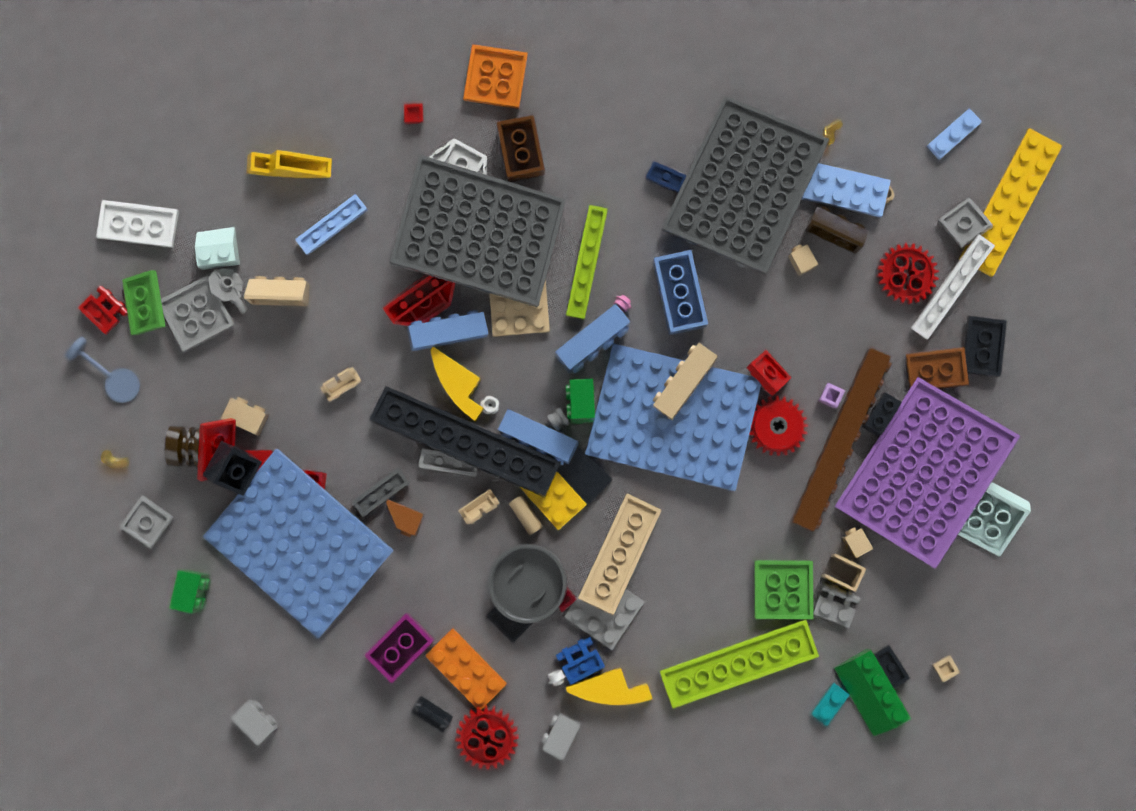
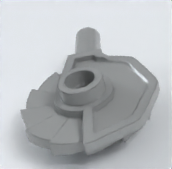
M215 269L208 278L210 293L223 302L230 301L234 303L241 314L247 312V307L240 299L242 297L240 293L242 292L243 285L240 275L233 272L232 269Z

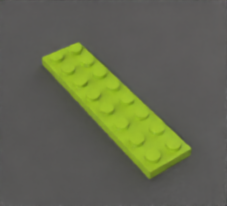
M804 619L665 668L659 672L671 706L676 708L817 658L819 654L808 623Z

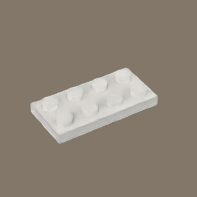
M102 200L96 237L98 239L173 248L179 211L177 209Z

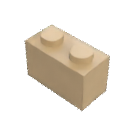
M237 397L236 400L230 398L221 419H236V426L260 436L269 417L268 414L264 413L266 409L257 405L252 408L247 405L248 401Z

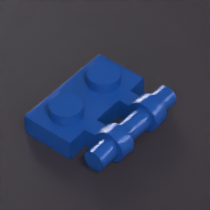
M590 637L585 640L581 639L577 641V644L569 648L565 647L562 649V652L556 654L558 661L566 658L568 664L562 666V669L570 685L605 667L596 649L591 652L588 651L587 647L593 644ZM582 650L584 655L573 660L571 655Z

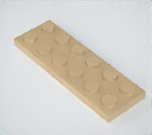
M628 493L625 495L579 594V600L614 615L661 513V509Z

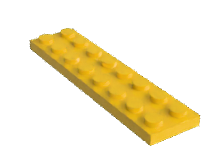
M1030 128L1027 129L983 211V214L993 224V227L981 236L995 246L978 270L990 277L994 276L1062 148V145ZM971 243L963 249L961 255L958 258L959 260L964 255L966 250L969 248Z

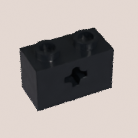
M887 392L883 393L869 413L867 421L861 427L877 437L882 435L902 402Z

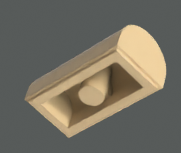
M521 495L509 503L529 536L543 528V525L524 496Z

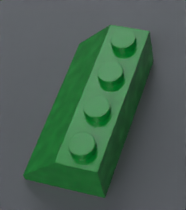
M866 648L834 667L873 736L895 729L911 719L872 650Z

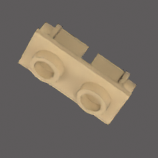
M348 367L337 375L340 379L339 381H336L333 377L322 384L323 386L320 389L326 395L329 402L362 382L353 367L350 369Z
M489 489L458 511L467 525H469L470 523L474 524L475 521L481 518L483 512L487 514L494 508H497V505L500 503L491 489Z

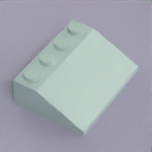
M992 482L958 535L1000 557L1031 512L1030 502Z

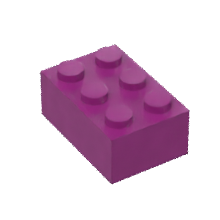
M405 613L364 656L393 683L435 639L409 613Z

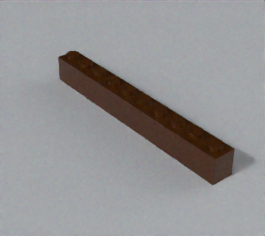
M871 347L866 350L790 523L810 532L819 529L822 523V519H820L821 514L827 511L830 504L828 501L830 494L833 495L837 489L838 476L842 477L846 467L843 466L845 460H849L853 453V449H851L853 442H857L861 435L859 431L861 424L864 425L869 416L866 414L868 408L873 407L876 401L874 396L876 390H880L884 383L882 379L884 372L888 373L892 363L889 362L891 356Z

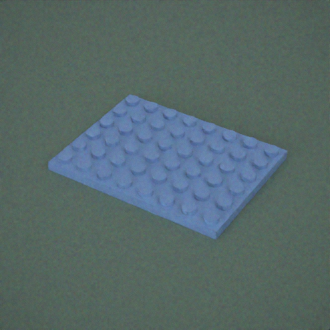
M613 344L595 413V421L592 425L585 454L736 491L761 383L752 376L711 367L675 418L670 420L653 407L655 402L652 400L658 392L662 393L666 388L664 384L670 376H675L677 373L676 367L681 361L685 362V360Z
M275 449L256 472L244 496L238 494L203 536L318 639L394 551L279 449Z

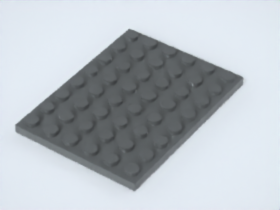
M725 96L662 226V231L767 275L826 149L829 138Z
M419 155L389 264L538 307L566 199Z

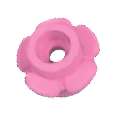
M624 295L621 297L616 296L614 305L617 304L621 311L626 312L628 308L631 309V300Z

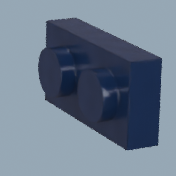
M653 160L645 179L675 193H679L687 175Z

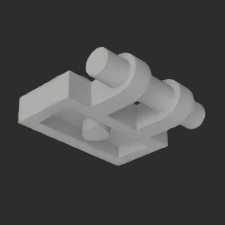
M824 583L821 590L828 592L825 598L818 595L813 614L850 628L856 610L850 608L849 605L851 602L858 604L861 597L854 595L852 591L848 590L846 592L841 590L834 584L828 585ZM834 596L844 599L842 604L832 600Z

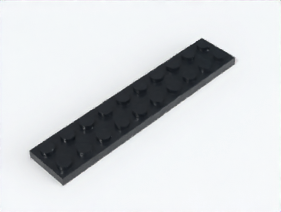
M385 386L369 418V421L544 498L561 461H557L543 453L388 386Z

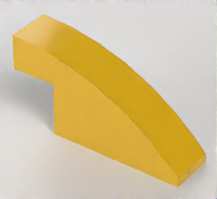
M276 150L272 154L250 152L247 155L246 173L286 178H330L332 158Z
M432 347L431 356L434 367L445 391L453 402L476 422L483 413L484 408L469 398L481 382V378Z
M621 667L566 686L568 693L600 704L628 705L653 699L647 683L628 689Z

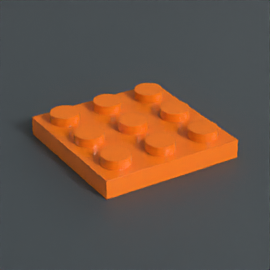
M472 44L463 100L519 109L528 53Z

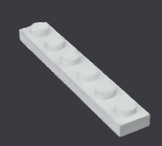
M981 235L976 236L911 327L913 331L928 340L995 246Z

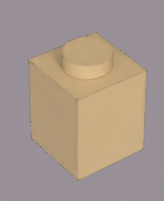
M800 244L791 249L792 253H790L788 258L798 276L817 267L818 263L808 244L803 247Z
M853 527L844 532L846 536L842 537V540L853 558H858L873 549L862 528L856 529Z

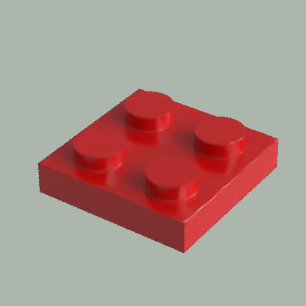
M767 350L746 367L750 374L761 383L764 390L769 392L771 396L792 378Z

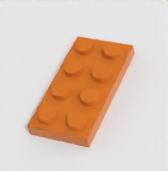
M454 628L425 655L476 709L479 706L482 710L507 684Z

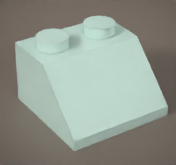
M235 227L197 232L195 253L197 266L200 269L207 270L240 265Z

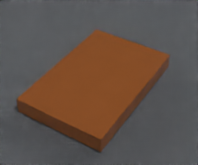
M964 347L906 354L910 388L917 377L938 389L969 386Z

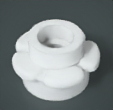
M486 396L481 401L480 406L484 408L483 412L485 414H495L499 409V401L492 396Z
M562 669L548 675L549 684L553 683L554 686L565 682L564 678L566 675Z

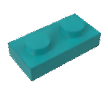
M832 683L810 714L828 726L849 697V694L835 683Z

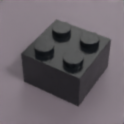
M221 441L203 476L213 484L244 496L262 461L244 450Z

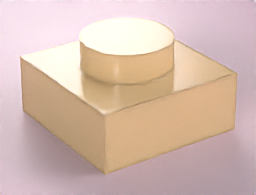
M950 655L932 664L941 682H945L960 673Z

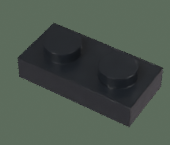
M890 645L874 653L894 689L911 679Z

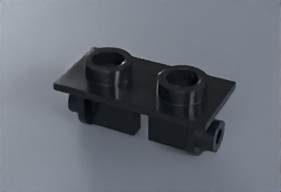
M420 696L411 710L412 714L444 733L454 717L423 696Z

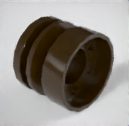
M169 426L165 438L164 451L167 466L182 467L186 460L188 467L195 466L198 468L199 428L196 430L195 427H190L187 433L184 426Z

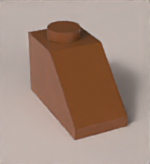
M387 500L386 504L396 528L401 530L400 534L409 538L412 535L417 536L425 514Z

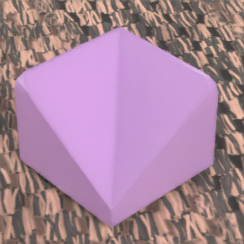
M827 383L818 401L836 409L845 390Z

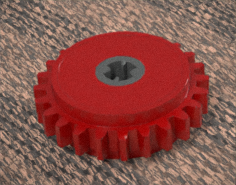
M775 396L774 400L768 397L767 403L761 400L762 406L756 404L751 432L749 433V436L753 435L751 443L757 442L755 448L762 447V453L769 451V456H772L774 452H776L777 457L780 456L781 452H783L784 456L788 455L787 450L791 453L795 452L793 447L800 448L801 446L798 442H804L805 439L802 435L808 434L807 431H804V428L808 427V424H804V420L808 418L801 415L804 410L799 411L797 409L799 404L792 405L793 399L786 402L785 396L781 400H779V396ZM777 422L781 423L780 426H782V429H778L776 431L774 429L775 426H773V423L776 424Z

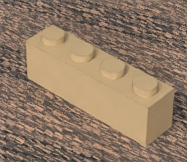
M700 343L697 346L692 345L687 352L689 357L685 362L681 361L675 369L677 371L675 376H670L664 384L666 386L662 393L658 392L652 400L655 402L653 407L670 420L675 418L718 359L716 354Z

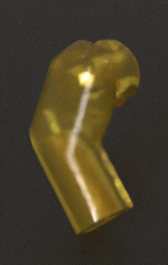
M840 119L824 127L822 136L829 138L827 145L835 142V131L843 127Z
M110 450L102 451L101 461L110 468L129 467L128 457L116 459Z

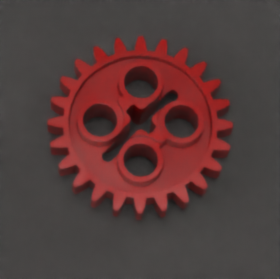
M907 242L903 244L902 248L899 244L895 246V249L891 247L889 253L885 252L883 254L885 259L878 261L882 266L876 268L881 271L876 277L882 279L877 284L884 285L881 292L887 290L886 297L893 295V302L899 298L900 304L907 300L908 305H910L912 299L915 303L920 302L919 297L922 300L926 299V294H932L930 288L934 289L936 287L933 282L939 280L938 277L934 276L939 270L933 268L938 263L931 262L934 256L928 257L929 250L922 252V246L915 249V243L911 244L910 247H908ZM897 258L903 260V267H900L896 264ZM915 262H919L922 265L921 271L915 268ZM908 269V274L911 275L906 280L907 274L904 272ZM898 277L900 285H895L892 278ZM912 280L918 282V284H919V288H918V289H915V288L912 287V285H911V281H912ZM905 281H906V290L903 289V286H904V284H905Z
M485 705L484 711H482L478 706L477 713L470 710V717L464 715L463 719L465 722L459 721L461 728L456 729V733L459 736L455 737V741L460 743L457 744L456 748L462 749L460 756L467 755L465 762L470 759L472 760V767L478 763L479 769L486 765L487 770H489L490 765L493 764L494 768L497 769L498 762L504 766V758L510 761L511 756L509 753L515 754L516 750L513 747H518V742L515 740L519 739V734L514 732L518 730V727H512L515 720L508 721L509 713L503 716L502 708L495 712V706L492 707V710H488V706ZM480 721H486L488 723V727L481 728L479 727L478 723ZM497 730H503L506 733V735L503 737L496 736L495 732ZM490 735V738H488L487 741L484 740V737ZM476 738L479 743L471 745L469 739ZM488 747H494L496 749V753L489 754L487 753L486 749Z

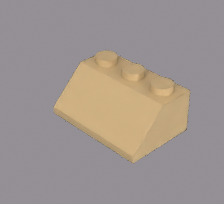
M255 276V279H249L244 299L251 305L309 307L310 284L304 278L294 277L293 280H286L284 277H274V280H267V277Z

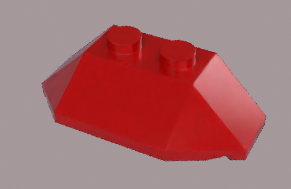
M424 275L397 294L382 309L392 323L396 325L410 326L415 321L426 323L451 306L456 283Z

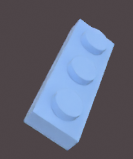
M969 108L926 147L940 160L982 121Z

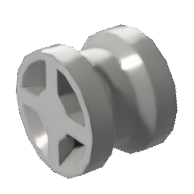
M560 408L556 409L554 414L547 415L548 420L557 432L562 426L570 424Z

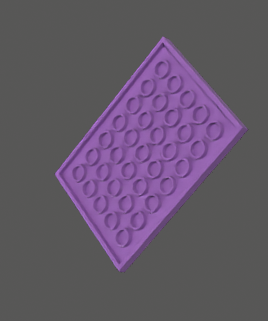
M917 377L885 431L872 447L835 507L924 563L937 569L1021 436Z

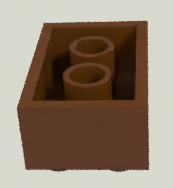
M534 115L497 122L508 182L544 176L545 168Z

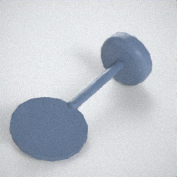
M84 337L78 338L67 350L65 358L74 360L78 355H81L106 375L105 390L112 400L122 403L133 400L140 391V382L136 374L128 369L121 368L111 373L83 352L87 341Z

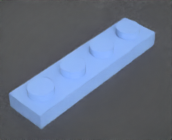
M355 194L295 240L308 256L368 211V209Z

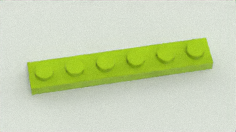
M589 205L566 313L568 317L585 320L608 211L607 208Z

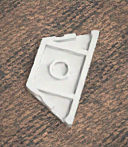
M455 138L429 156L433 159L487 175V156Z

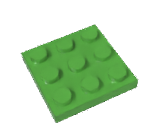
M754 560V619H813V561Z

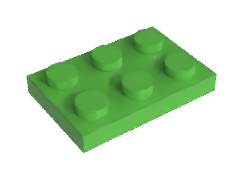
M150 270L122 279L131 335H139L165 327L157 272Z

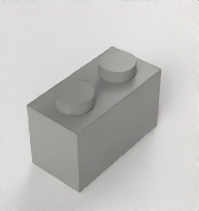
M248 700L231 719L259 746L278 726L275 724L276 720L270 714L266 715L262 711L263 707L256 700Z
M559 713L558 717L554 715L549 724L552 727L549 734L545 733L540 742L543 744L542 750L563 760L581 725L580 722L562 713Z

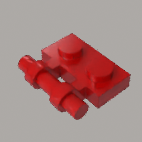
M101 285L97 289L100 296L96 299L91 294L78 309L107 335L120 322L115 315L120 313L125 317L128 313L125 304L122 301H118L109 289L106 290ZM106 301L113 306L110 310L103 305Z

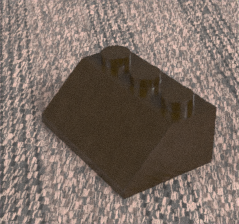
M816 207L804 231L856 255L863 248L869 232L865 229V226L859 223L853 224L847 221L848 219L843 215L836 216L830 213L831 211L826 207Z

